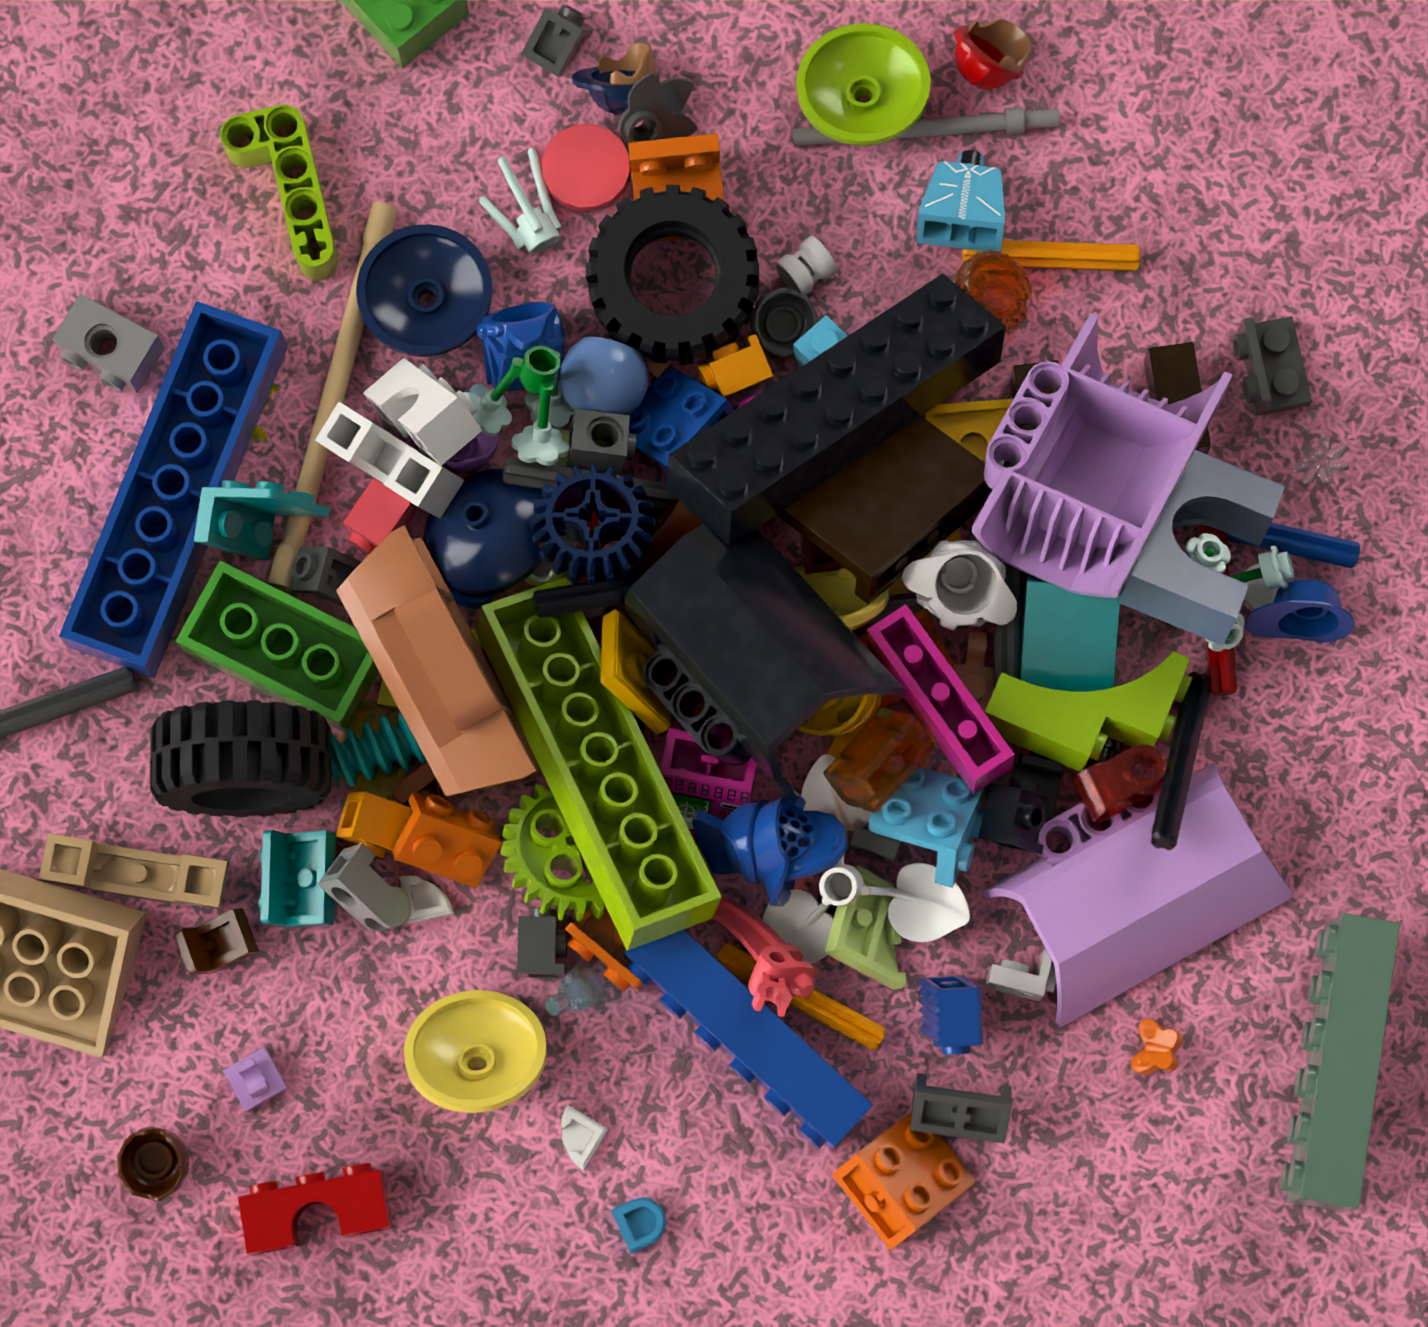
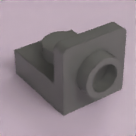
M562 4L561 8L545 7L521 55L557 77H562L582 39L590 37L594 29L583 23L586 18L584 14L566 4Z
M301 547L292 566L293 575L289 590L296 593H312L344 607L336 590L362 561L330 547Z
M867 823L863 829L855 827L848 849L892 865L900 845V840L871 832Z

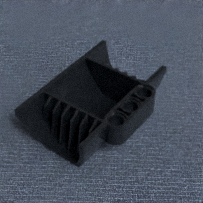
M703 523L682 536L628 589L626 594L624 611L627 617L658 651L649 657L644 666L643 675L647 686L705 752L732 766L743 765L752 758L783 795L794 804L801 796L783 777L777 757V747L785 739H790L793 736L792 733L803 723L805 724L808 721L807 719L828 700L867 694L897 695L902 698L908 692L757 528L729 547ZM677 668L675 679L667 685L669 674ZM705 700L703 711L695 717L696 706ZM733 731L732 742L723 749V739Z

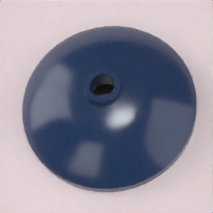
M420 224L394 231L380 240L371 249L364 259L358 274L356 295L358 307L366 326L380 342L402 354L430 357L442 355L461 347L477 333V326L489 313L493 287L486 260L469 239L446 227ZM425 294L435 296V301L430 306L421 305L419 300Z
M503 468L482 470L462 478L464 482L442 517L439 519L432 514L428 516L423 541L447 586L460 593L481 596L503 592L524 581L542 563L539 553L541 549H536L533 545L532 536L535 532L531 530L530 519L532 516L537 515L533 509L535 499H544L542 490L505 484L502 478ZM483 514L479 520L473 521L477 516Z

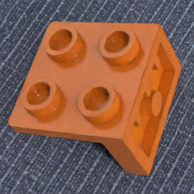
M718 133L628 143L634 200L640 198V190L653 187L654 193L666 191V185L679 184L680 191L691 193L692 187L705 190L707 198L714 201L719 197L724 201ZM665 237V238H661V239L655 240V241H653V242L668 241V240H677V239H687V238H684V237Z
M911 1112L856 1153L832 1174L890 1250L975 1183L973 1176L940 1134L910 1130Z

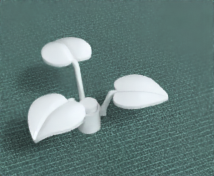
M830 754L822 755L812 766L805 779L801 797L806 801L803 811L816 810L832 814L844 825L847 841V831H854L855 827L862 829L866 827L877 802L874 788L869 780L861 772ZM843 856L834 868L823 874L820 880L819 889L823 897L820 905L812 893L802 889L790 890V899L783 907L768 904L762 921L770 926L786 944L796 945L803 954L802 961L812 964L827 956L824 951L834 917L825 911L831 904L836 906L845 905L858 898L860 894L864 896L887 895L894 897L888 907L889 921L899 935L914 942L937 940L951 931L966 925L970 920V910L966 897L956 881L953 888L935 883V865L913 863L904 866L898 873L896 889L893 887L864 885L860 872L853 866L845 865Z

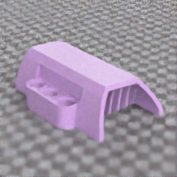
M1090 313L1062 365L1051 361L1040 362L1034 365L1028 372L989 442L986 451L984 478L987 485L993 490L973 524L972 533L989 552L1009 566L1071 593L1092 597L1117 598L1232 381L1233 374L1224 371L1220 380L1206 390L1169 405L1168 399L1165 397L1161 401L1149 398V390L1144 389L1141 394L1129 390L1130 382L1126 380L1121 387L1110 383L1111 374L1108 372L1103 373L1097 350L1099 317ZM1047 388L1055 393L1046 394L1040 392L1039 389ZM1027 424L1033 426L1035 429L1023 430L1018 426ZM1010 461L1014 463L1015 466L1003 467L1000 466L998 462Z
M1215 762L1193 773L1191 776L1177 845L1172 850L1156 849L1151 844V833L1161 793L1160 786L1154 778L1146 774H1135L1048 821L1041 828L1037 843L1044 845L1042 854H1037L1040 859L982 890L981 893L985 900L1003 896L1022 903L1055 965L1057 984L1055 1022L1059 1028L1294 897L1293 892L1260 846L1226 789L1220 775V769ZM1133 787L1144 790L1149 797V806L1143 809L1131 806L1126 798V791ZM1091 810L1104 812L1109 819V828L1104 831L1092 829L1087 824L1086 813ZM1051 832L1064 834L1069 841V850L1061 854L1050 851L1046 845L1045 836Z

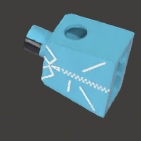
M974 150L961 152L958 155L957 163L947 161L938 163L919 208L916 243L1001 253L1005 224L1001 171L997 167L984 166L983 155Z

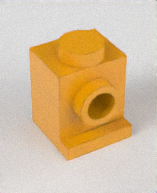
M756 334L742 337L745 344L742 348H739L737 341H734L712 351L714 359L698 367L702 381L707 388L712 391L715 390L717 394L725 397L773 376Z

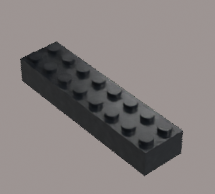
M941 274L671 452L668 456L667 490L730 547L1000 363L1006 326L946 275Z

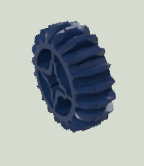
M595 462L590 467V473L584 474L575 465L572 469L573 477L569 479L558 472L555 477L557 487L544 484L542 489L544 499H535L533 509L537 515L532 516L530 519L531 530L535 532L532 536L533 545L536 549H541L539 552L541 561L544 564L553 562L552 569L557 576L569 570V580L573 584L580 579L581 575L587 576L589 585H595L597 581L596 576L602 575L605 576V580L608 583L614 582V572L617 570L623 575L628 576L631 573L630 562L642 565L645 560L643 550H651L653 537L650 534L656 531V520L651 517L654 514V506L651 500H645V488L642 485L633 487V477L630 473L617 479V469L613 465L605 474L599 473V467ZM601 499L617 504L626 513H620V509L605 506ZM584 500L581 505L575 508H569L573 504ZM596 511L598 526L594 527V537L591 538L588 523L592 522L593 512ZM560 536H567V540L580 542L585 547V551L568 545ZM611 541H619L613 546L602 550L605 544Z

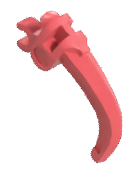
M722 897L712 919L720 922L739 939L756 961L747 984L750 993L754 995L752 1000L754 1010L761 1012L764 1002L771 1001L778 1008V1016L784 1017L793 996L807 997L813 992V979L816 970L809 962L802 961L803 954L796 945L786 944L770 926L750 910L732 899Z

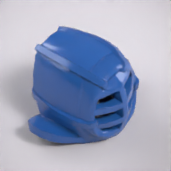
M529 302L489 313L477 326V336L482 339L487 385H492L493 388H496L509 371L512 359L515 357L524 359L527 350L534 346L549 347L561 354L558 376L560 375L564 358L565 331L560 313L553 303ZM516 377L506 392L525 390L520 377Z

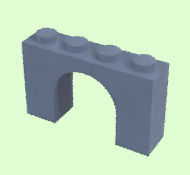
M1195 450L1129 574L1118 603L1223 646L1238 617L1249 584L1207 568L1192 560L1176 542L1173 530L1185 525H1205L1260 546L1275 516L1285 486Z

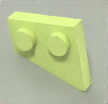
M859 865L855 866L862 875L864 885L894 888V885ZM860 894L855 900L845 905L837 906L824 953L893 990L904 988L906 985V973L898 972L895 945L902 944L901 935L895 931L888 918V907L894 897L887 895L864 896Z

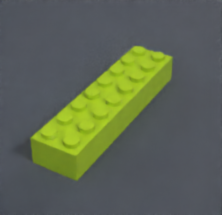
M565 577L482 605L476 633L626 950L629 951L712 919L722 897L631 710L601 683V648L583 611L543 618L537 617L535 613L533 593L536 590L569 585Z

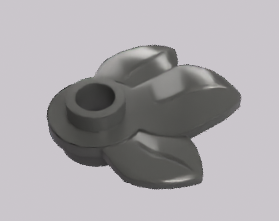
M652 72L640 78L631 88L628 95V109L624 111L618 122V131L622 139L628 144L691 136L698 127L681 111L693 90L694 83L689 79L672 77L660 83ZM644 120L640 126L635 127L637 123Z

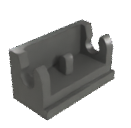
M917 1073L916 1087L912 1099L911 1131L1005 1144L1012 1106L1011 1086L1001 1085V1096L926 1086L927 1074Z

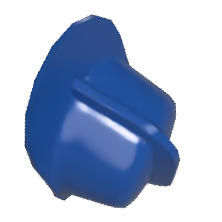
M1295 579L1287 582V589L1283 590L1280 587L1276 591L1273 603L1253 610L1246 616L1244 624L1247 631L1257 636L1301 639L1323 643L1345 638L1353 631L1355 626L1353 616L1342 608L1337 590L1328 583L1311 579Z

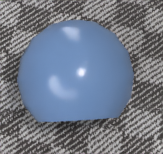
M588 336L583 337L569 349L561 365L560 387L565 401L574 411L576 408L630 415L640 406L648 390L650 371L644 355L635 348L610 339Z

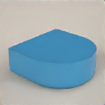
M636 1198L611 1210L630 1254L657 1242L665 1231V1213L661 1206L652 1199Z

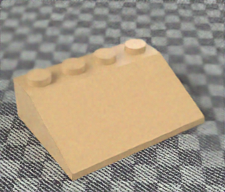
M0 869V1028L103 1058L138 954L146 912Z

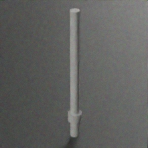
M1023 107L1005 108L1004 113L919 119L912 128L895 139L1005 131L1006 135L1024 134L1025 129L1059 127L1060 115L1059 109L1024 111ZM815 127L792 129L793 146L841 143L825 136Z

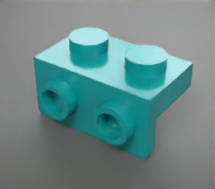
M266 830L263 832V846L260 850L262 882L261 893L258 899L261 912L260 920L263 924L282 928L334 925V899L318 885V882L335 860V832L327 830L283 833L276 830Z

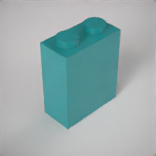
M1024 573L1019 680L1040 687L1070 692H1088L1113 688L1120 608L1118 601L1121 591L1117 598L1075 594L1028 573Z

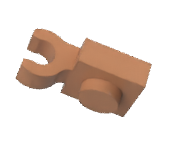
M969 631L964 664L955 663L956 674L985 712L994 690V668L984 667L988 633Z

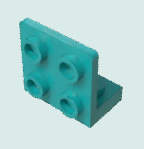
M224 480L222 481L221 488L202 487L194 542L254 560H268L275 516L329 517L330 508L314 503L315 496L312 494L288 491L286 494L284 493L285 486L282 484L258 481L256 488H250V485L246 483Z

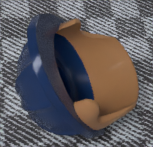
M635 43L630 45L627 53L620 60H612L607 56H601L598 61V67L575 72L572 74V84L578 88L589 90L593 101L600 108L614 115H622L628 109V95L633 85L640 78L651 72L659 80L660 72L657 71L650 45Z

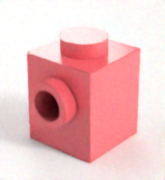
M373 478L343 521V525L350 535L348 542L361 552L369 555L392 531L403 525L407 527L416 513L413 504Z

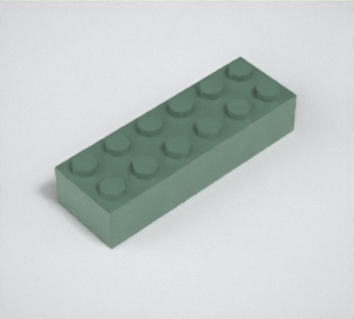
M1342 913L1327 924L1326 930L1320 929L1315 944V957L1322 958L1319 976H1312L1308 991V1003L1315 1004L1312 1022H1305L1301 1038V1049L1308 1050L1305 1069H1298L1294 1085V1096L1301 1097L1299 1115L1291 1116L1287 1132V1143L1294 1144L1292 1162L1284 1163L1280 1179V1190L1287 1191L1286 1203L1340 1213L1359 1209L1400 923Z

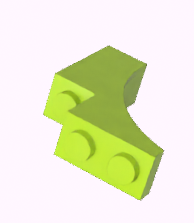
M1173 651L1156 668L1134 681L1105 690L1088 692L1053 690L1030 684L1001 672L984 713L1004 740L1082 772L1089 758L1098 760L1107 737L1150 754L1157 740L1167 741L1176 717L1170 715L1169 711L1174 700L1180 703L1183 701L1192 677L1184 674L1190 658Z

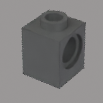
M575 408L569 429L568 444L570 449L567 455L566 467L574 468L576 465L580 469L590 471L591 465L595 462L599 467V472L606 473L613 465L617 469V475L621 476L625 460L633 461L635 453L636 434L628 433L630 415ZM594 440H604L611 446L601 447Z

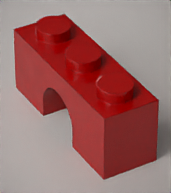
M371 1163L344 1167L342 1168L344 1176L325 1180L324 1172L297 1176V1185L278 1189L277 1181L250 1185L249 1195L238 1196L246 1253L257 1255L299 1247L297 1232L299 1218L308 1207L315 1204H327L336 1212L339 1219L341 1236L344 1237L392 1229L393 1224L384 1172L381 1170L372 1171Z

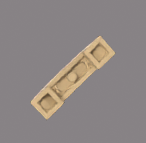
M48 833L39 879L86 890L152 901L221 908L230 862L186 854L177 856L106 845L93 840Z

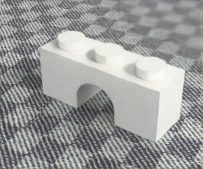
M403 358L363 392L389 427L404 438L410 435L421 451L440 466L482 431V428L472 416L477 412V409L468 397L460 390L455 392L442 377L437 379L424 364L417 368Z
M338 402L315 441L370 474L384 483L383 485L439 519L464 482L459 476L440 466L429 457L341 402Z

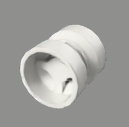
M809 236L799 244V250L793 255L785 254L775 262L776 270L790 289L804 295L813 290V284L819 279L827 280L838 270L828 250L814 236Z

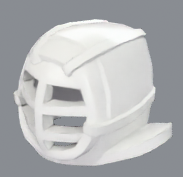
M939 541L929 557L911 562L902 574L903 584L907 589L917 593L916 602L923 609H927L928 612L939 618L940 626L950 630L964 625L980 627L987 621L998 625L1008 624L1014 619L1017 612V601L1004 581L1006 575L1005 565L978 541Z

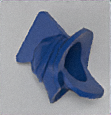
M786 797L772 802L765 799L760 801L753 800L736 808L724 820L697 810L691 822L712 872L715 874L739 873L744 876L748 883H764L771 906L783 907L790 899V890L793 889L797 878L817 874L837 865L848 850L844 825L832 814L816 810L803 811L806 801L802 797L795 804ZM800 841L803 843L804 847H800Z

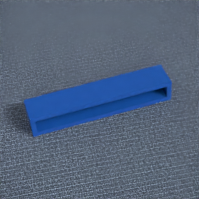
M685 930L625 951L624 958L630 961L626 968L643 982L642 986L646 987L651 982L664 995L659 1001L678 1019H681L684 1014L698 1026L694 1034L714 1052L720 1046L733 1059L729 1067L746 1083L750 1084L755 1079L764 1087L768 1093L763 1098L779 1114L785 1116L790 1112L803 1124L798 1131L816 1148L820 1149L823 1144L830 1150L835 1148L873 1106L765 1004L761 1012L754 1010L752 1005L754 995L750 993L749 989Z

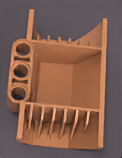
M405 525L392 531L345 579L336 592L446 796L462 795L535 779L542 775L541 768L504 690L423 539L419 537L413 540Z

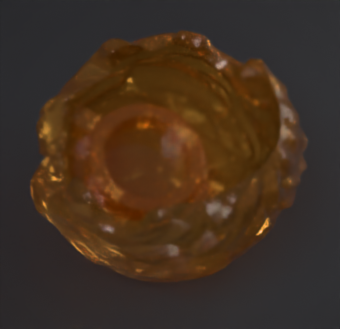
M993 250L977 252L963 262L957 271L955 284L1006 326L1005 333L1014 329L1026 319L1028 313L1026 303L1032 294V286L1026 271L1018 262L1014 261L1008 254Z

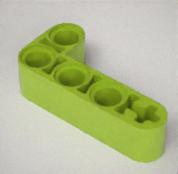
M286 104L238 114L228 118L221 127L220 139L229 160L234 165L242 168L272 162L293 253L301 272L312 280H324L330 277L338 266V255L309 134L300 111ZM286 125L297 127L296 131L289 137H279L276 135L277 131ZM241 136L253 137L252 142L244 148L233 146L234 141ZM295 166L307 168L306 172L299 178L291 179L286 177L287 172ZM304 207H312L317 210L315 215L308 220L295 218L297 212ZM316 238L320 249V259H311L312 252L308 239Z

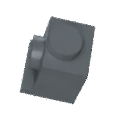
M540 908L530 909V916H518V975L531 978H567L565 964H558V957L567 956V932L565 929H559L557 910L548 909L542 914L540 913Z

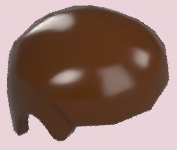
M157 1127L141 1128L127 1137L117 1155L118 1176L127 1189H129L131 1195L150 1199L154 1202L161 1201L181 1188L189 1173V1152L184 1142L171 1131Z

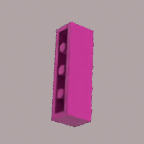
M906 604L867 629V647L908 691L903 697L973 794L1012 769L1015 754Z

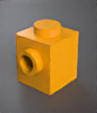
M348 792L335 837L355 844L363 843L376 855L375 859L383 860L385 854H393L392 849L413 813L412 808L368 792Z

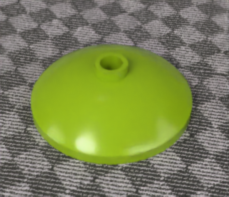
M870 23L842 26L817 39L803 56L796 79L798 102L807 120L825 136L844 144L857 146L885 143L901 136L912 128L925 111L931 85L929 67L919 48L900 32L886 26ZM859 96H867L871 100L869 102L861 103L858 102L856 99Z

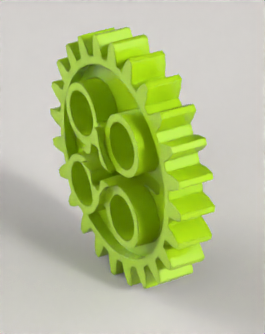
M538 783L535 785L534 799L523 794L519 802L520 809L511 808L508 817L510 824L504 825L502 837L507 841L502 842L500 850L501 855L509 857L505 860L503 870L505 873H516L511 885L513 889L527 886L524 898L526 903L537 897L542 900L540 913L544 914L553 905L558 907V920H563L568 910H574L578 922H582L585 910H591L594 917L600 920L605 905L584 859L582 858L581 861V855L575 840H573L575 845H570L572 834L551 790L548 792L544 786ZM549 828L555 831L558 836L554 838L543 837L537 830ZM563 869L568 871L572 878L562 880L554 876L551 871ZM582 870H585L587 877L592 882L591 884L585 882Z

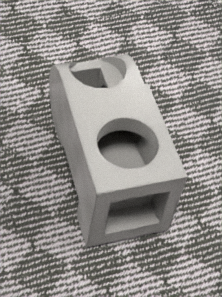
M363 843L342 849L318 882V885L355 920H358L370 931L378 932L403 925L411 914V902L406 892L399 887L390 886L369 866L376 855Z

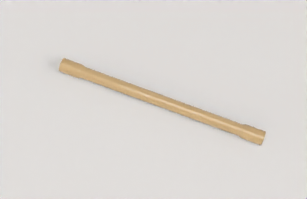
M384 202L372 203L363 236V248L295 490L296 492L314 495V503L317 500L330 453L329 449L315 441L338 402L342 404L344 402L365 325L357 303L356 285L358 274L364 259L371 249L380 240L393 232L398 214V209L395 206ZM288 516L282 540L275 553L267 584L280 590L293 592L289 590L293 575L292 566L298 556L299 549L304 547L312 517Z

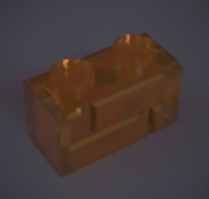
M882 707L840 753V757L836 758L823 773L838 796L847 805L856 808L861 807L863 810L877 813L935 748V743L913 714L902 711L897 712L894 709Z

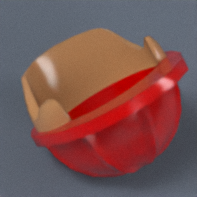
M1000 18L987 24L979 25V22L974 20L970 26H959L953 33L957 41L955 62L963 78L971 85H975L980 89L991 90L1023 76V68L1031 54L1032 43L1027 34L1014 23Z

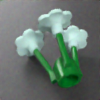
M534 346L528 349L524 359L513 358L509 371L495 389L489 390L483 384H474L469 389V392L463 393L477 409V412L472 416L482 428L481 432L487 436H495L501 428H506L512 421V415L506 408L507 400L503 394L516 377H520L524 388L528 391L525 395V405L531 410L530 418L534 424L525 427L523 433L515 434L512 437V447L518 450V458L526 463L537 461L542 465L551 466L557 463L558 457H565L569 453L570 446L568 442L563 440V433L558 429L567 427L570 418L574 415V410L565 401L560 381L558 382L561 354L545 346Z

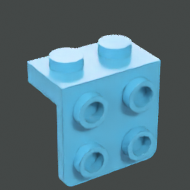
M898 762L894 764L869 817L868 828L871 832L938 851L935 883L953 888L960 870L967 872L971 865L975 846L972 845L973 839H981L978 838L984 815V811H982L984 788L973 794L961 778Z

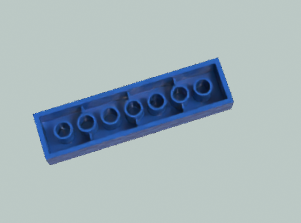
M198 301L195 302L59 634V637L69 648L155 678L208 547L194 542L202 487L221 488L222 481L235 480L288 348L281 330Z

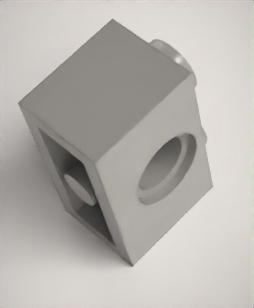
M79 294L52 338L60 352H62L59 358L71 367L83 371L87 366L99 372L98 379L110 388L122 392L124 387L137 394L165 349L159 336L82 294ZM107 340L117 342V346L112 353L108 355L97 354V349L101 343Z

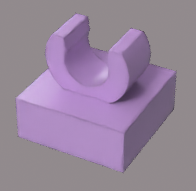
M265 1047L223 1070L244 1111L247 1113L288 1090L284 1079Z

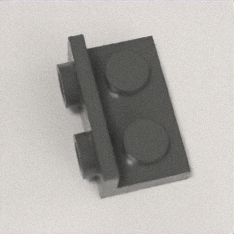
M1293 316L1254 323L1253 317L1244 318L1237 330L1238 333L1233 334V347L1237 360H1244L1248 376L1243 377V391L1247 403H1254L1256 415L1310 406L1312 398Z

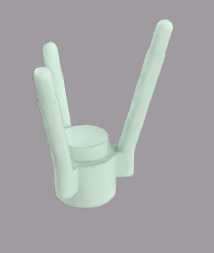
M529 148L528 156L544 213H542L540 208H532L505 157H500L498 163L524 212L516 220L519 227L516 228L487 197L481 196L479 203L512 238L518 250L527 248L529 254L534 255L553 246L560 240L561 237L558 230L562 226L554 213L549 192L543 180L542 168L537 152L534 148Z

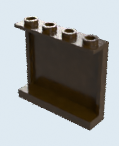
M920 416L778 513L777 516L857 577L855 595L869 605L902 577L905 568L911 562L924 558L939 541L945 540L984 506L993 489L985 482V462Z

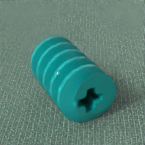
M398 712L397 727H393L385 716L380 717L379 732H375L367 721L363 722L362 733L359 738H357L350 727H345L343 742L339 743L331 732V770L338 790L341 776L345 778L351 787L357 785L358 771H361L367 780L371 782L375 780L376 766H380L386 776H392L393 765L396 760L405 771L411 769L413 755L417 757L422 765L427 762L401 712Z

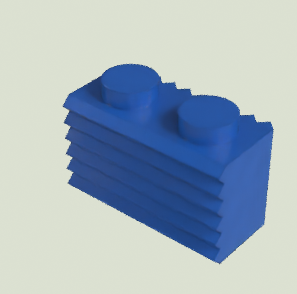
M962 975L921 978L917 982L921 986L918 993L922 996L918 1000L922 1005L918 1011L923 1014L919 1019L923 1023L919 1030L933 1040V1046L942 1047L943 1054L959 1055L970 1053L971 1046L982 1045L981 987Z

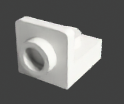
M1044 949L1040 956L1036 975L1028 973L1030 968L1028 965L1010 960H1002L1001 966L992 964L985 988L1040 1002L1044 997L1045 991H1054L1056 984L1055 965L1052 963V959L1046 949Z

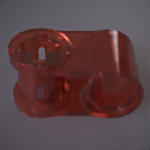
M1140 744L1107 761H1102L1086 768L1072 779V783L1093 822L1099 823L1114 817L1128 806L1156 793L1163 784L1165 761L1157 748L1151 745ZM1141 763L1145 769L1152 767L1151 777L1145 778L1142 773L1135 774V765Z

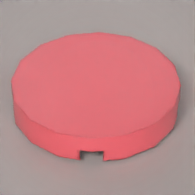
M575 124L560 131L547 144L542 157L543 180L550 196L565 208L579 213L591 212V210L601 207L604 209L613 205L625 192L630 179L629 154L622 140L609 129L595 124Z

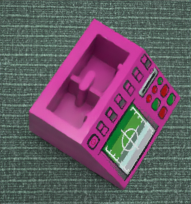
M668 727L660 771L691 835L696 836L691 822L697 810L724 820L736 808L751 801L758 765L752 758L743 765H728L705 752L687 731ZM724 738L722 748L728 747L732 740Z

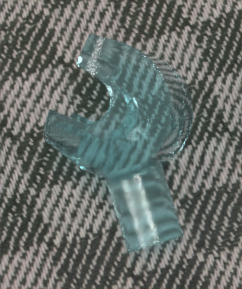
M582 961L563 977L559 984L558 993L546 1000L545 1007L547 1012L553 1016H557L567 1009L583 1013L589 1008L610 999L611 996L586 961Z

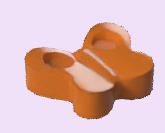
M1152 1019L1142 1020L1139 1024V1033L1145 1045L1144 1049L1132 1058V1069L1142 1075H1149L1160 1068L1167 1072L1175 1071L1178 1067V1058L1175 1052L1183 1044V1035L1173 1029L1165 1030L1160 1023Z

